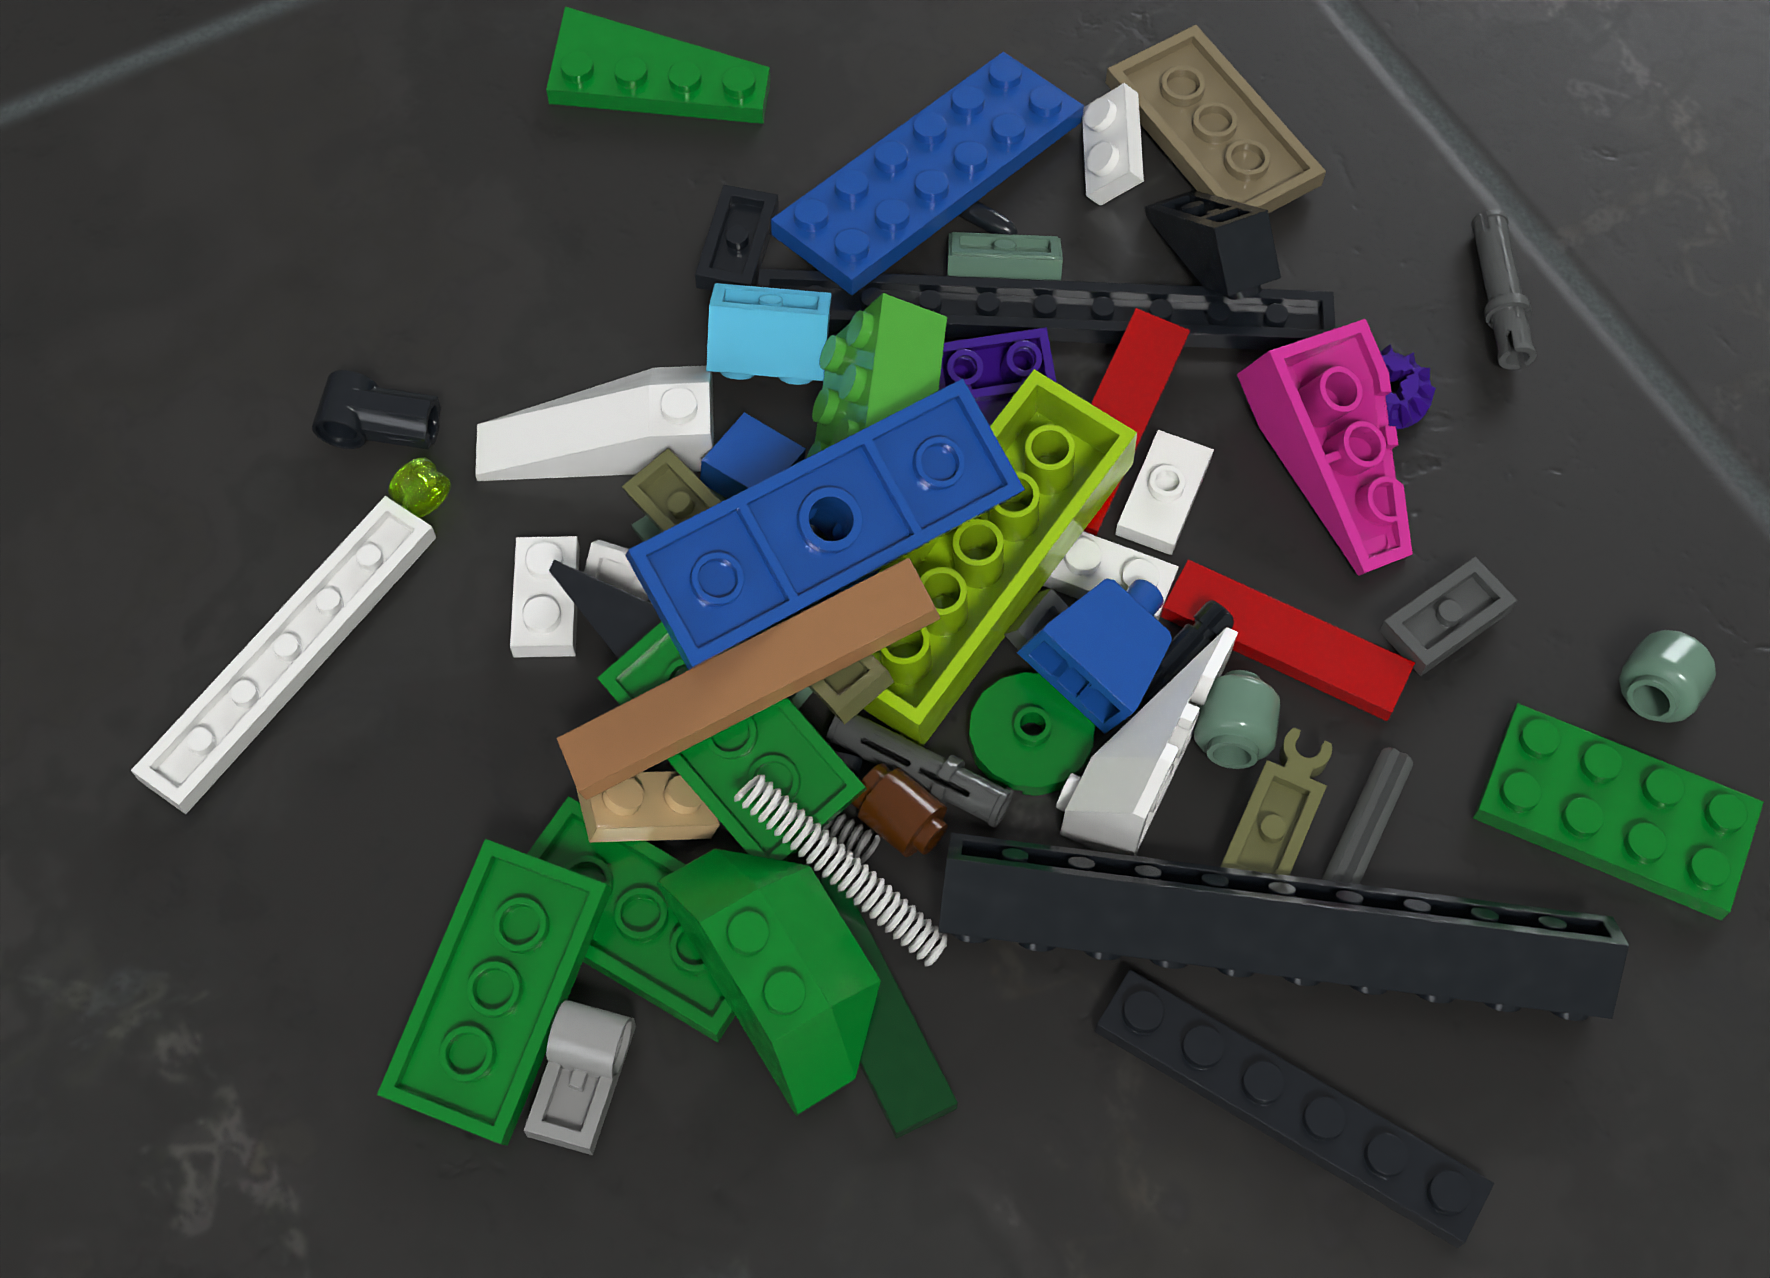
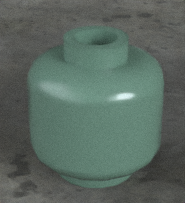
M1673 630L1653 632L1639 642L1624 664L1619 677L1620 690L1629 706L1637 714L1648 720L1665 723L1683 721L1698 709L1711 689L1716 677L1715 661L1708 649L1696 638L1688 634Z
M1233 670L1227 672L1224 676L1216 677L1205 704H1197V707L1200 708V713L1194 726L1195 742L1207 754V757L1219 766L1232 769L1251 767L1258 760L1267 757L1276 746L1280 716V697L1269 684L1249 671Z

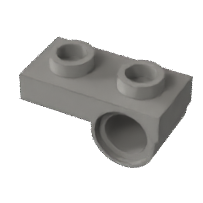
M565 1000L561 1004L549 1034L546 1051L548 1063L524 1128L527 1137L593 1155L636 1028L634 1018L570 1000Z

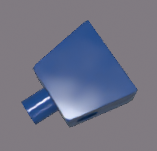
M1106 578L1044 626L1018 650L1017 654L1097 728L1106 734L1133 714L1138 708L1172 642L1170 631L1154 617L1163 605V596L1155 585L1146 580H1135L1125 590L1115 580Z

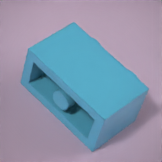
M715 283L709 303L706 371L721 372L723 376L736 380L749 379L754 375L778 377L781 381L794 385L807 384L812 380L823 381L825 370L820 368V356L829 335L831 293Z

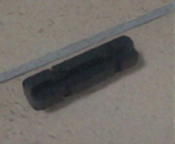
M1213 600L1207 601L1193 616L1195 623L1192 626L1186 624L1175 636L1142 698L1146 704L1226 627L1230 629L1233 627L1234 618L1226 608Z

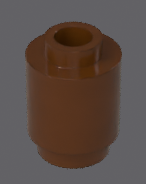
M881 763L861 780L868 789L851 803L859 810L858 818L903 856L909 857L917 851L926 855L943 838L948 829V824L943 821L947 807L900 768L891 770Z

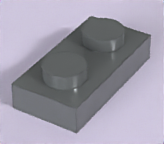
M1475 556L1384 620L1379 632L1402 657L1415 662L1413 669L1422 676L1509 614L1518 600Z

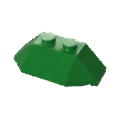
M715 848L658 880L657 886L796 1116L855 1080L881 980L809 865Z

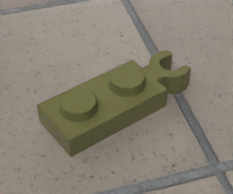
M1292 728L1287 733L1279 752L1282 766L1269 760L1266 761L1220 867L1290 875L1327 785L1311 778L1320 775L1325 769L1332 754V743L1324 741L1317 756L1307 758L1300 755L1295 746L1301 730Z

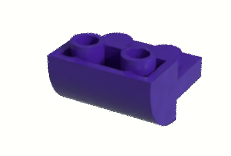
M1047 327L944 342L939 390L964 379L989 426H991L1034 369L1056 382Z

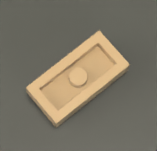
M677 771L641 772L588 800H585L577 790L589 843L711 839L720 825L718 818Z

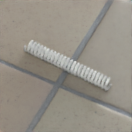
M765 775L754 777L734 796V802L740 801L755 786L747 799L742 803V809L748 808L764 792L759 801L750 810V816L756 815L773 798L758 817V823L764 822L781 804L778 811L766 824V829H772L778 820L789 811L786 818L774 831V836H780L787 826L797 818L791 829L783 836L782 843H788L795 833L805 825L802 832L791 843L790 850L797 849L803 840L813 832L810 839L798 851V857H803L822 838L818 846L806 858V864H811L821 851L830 844L825 854L815 863L814 871H819L829 858L838 851L835 858L823 870L822 878L828 877L837 865L846 858L843 865L830 878V885L836 884L844 873L854 865L851 872L838 885V892L844 891L855 876L862 871L858 880L847 890L846 898L853 897L862 884L870 878L868 884L854 898V905H859L870 891L878 885L875 892L862 905V912H867L875 904L879 896L886 892L883 899L869 913V918H876L887 903L894 898L892 904L878 918L877 925H884L895 910L902 905L900 911L885 926V933L894 930L904 915L910 912L909 916L894 931L893 940L899 939L907 931L911 923L918 918L916 924L901 939V946L908 945L917 935L920 928L926 925L924 931L908 947L909 953H914L919 949L916 954L917 960L923 959L928 954L924 960L925 967L931 966L938 959L944 948L947 947V934L938 932L939 926H932L931 919H924L923 912L916 913L915 905L908 906L907 898L900 899L899 892H892V886L885 885L884 878L877 879L876 871L869 872L868 864L861 865L860 857L853 858V852L845 851L844 844H837L836 837H829L828 830L821 831V824H813V817H805V810H797V803H789V796H781V789H773V782H765ZM934 932L932 937L920 948L928 935ZM941 939L940 944L931 951L936 941Z

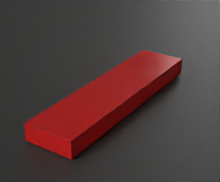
M1138 308L1135 309L1091 403L1137 432L1135 452L1190 333L1189 329ZM1122 480L1083 532L1094 536L1098 535Z
M1187 560L1162 608L1160 617L1183 628L1186 624L1192 626L1195 623L1193 616L1207 601L1213 600L1226 608L1234 618V625L1231 629L1237 631L1238 634L1232 649L1233 651L1380 719L1389 720L1415 662L1196 562Z

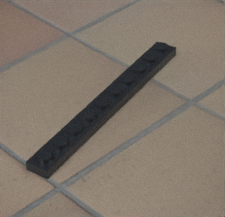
M759 269L758 287L831 293L829 332L839 333L851 322L856 312L859 310L864 311L882 293L946 316L945 337L978 338L1047 327L1049 341L1119 344L1136 308L1189 329L1190 333L1184 347L1273 350L1336 329L1334 293L1331 291L1262 289L1255 296L1230 300L1227 298V295L1203 286L880 274L855 294L851 295L820 271Z

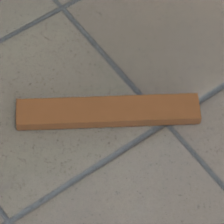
M907 558L558 737L557 741L578 792L585 800H588L941 618L910 558Z

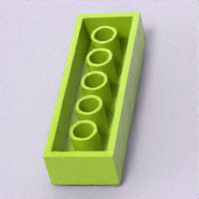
M1035 369L990 426L1025 490L1010 500L882 567L878 572L880 573L910 558L941 618L872 654L888 670L894 683L863 708L908 740L922 747L1004 639L1006 631L1035 597L1134 462L1137 439L1136 431Z

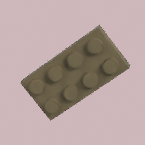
M1197 25L1107 69L1105 83L1111 90L1125 83L1138 93L1140 124L1197 191L1266 209L1270 213L1322 186L1326 170Z

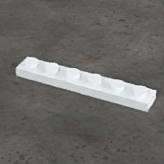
M385 496L132 768L131 771L135 777L181 812L187 814L436 539L432 526Z

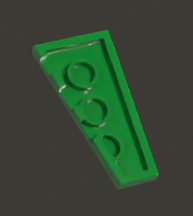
M565 6L546 91L549 104L764 124L771 82L770 67Z

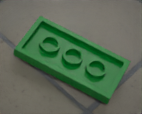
M661 621L597 679L615 700L622 705L688 671V668ZM788 697L667 759L749 855L786 861L810 839L813 832L803 840L797 849L790 850L791 843L802 832L805 825L795 833L788 843H782L783 836L791 829L797 818L787 826L780 836H774V831L783 822L789 811L778 820L772 829H766V824L775 815L781 804L764 822L758 823V817L773 798L756 815L751 816L750 810L759 801L764 792L748 808L742 809V803L747 799L755 786L740 801L734 802V796L757 775H765V782L772 781L773 789L780 788L781 796L788 795L789 803L796 802L797 810L804 809L805 817L812 816L813 824L820 823L821 829L868 789Z
M1517 703L1509 717L1472 819L1721 921L1731 912L1764 801Z
M568 796L527 854L606 883L613 888L583 962L718 1043L734 1019L735 1014L657 886L658 880L686 864L647 841L589 843L580 803Z
M485 839L377 1095L498 1144L508 1146L547 1051L549 1034L557 1011L561 1004L569 997L613 888L606 883Z

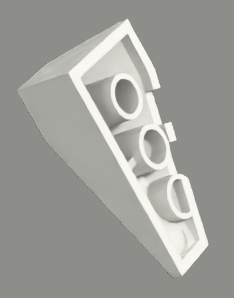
M707 366L651 368L477 424L475 474L477 481L635 475L667 448L692 472H701L702 459L714 447L712 372L706 371Z
M1226 627L1091 757L1082 777L1074 773L1070 774L1056 804L1057 809L1065 812L1060 835L1095 851L1136 856L1194 734V726L1200 713V708L1197 707V704H1205L1216 677L1222 675L1230 658L1238 634L1237 631Z

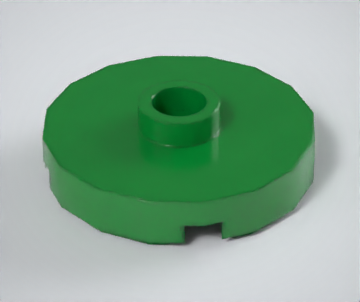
M1023 672L1001 678L982 692L971 711L968 744L975 765L991 782L1005 789L1009 787L1013 790H1020L1023 795L1040 796L1062 790L1071 773L1078 776L1081 775L1093 750L1095 725L1039 673ZM1027 723H1035L1042 728L1043 732L1032 736L1026 734L1021 727Z

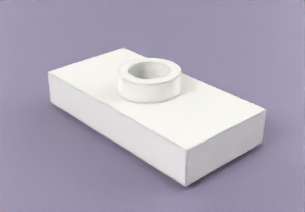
M1158 430L1119 519L1115 535L1172 555L1210 464L1214 449Z

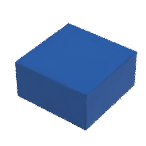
M744 412L702 459L700 480L707 487L728 499L804 460L806 448Z

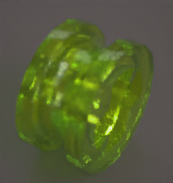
M424 457L414 459L401 467L392 478L388 492L395 502L402 504L403 508L421 518L440 506L450 491L451 483L445 474L437 472L436 466L431 460Z

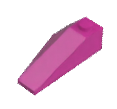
M1363 319L1270 350L1239 372L1237 377L1260 430L1357 575L1360 576L1412 555L1404 485L1396 479L1392 451L1393 448L1398 446L1396 426H1389L1386 395L1391 393L1390 376L1367 320Z

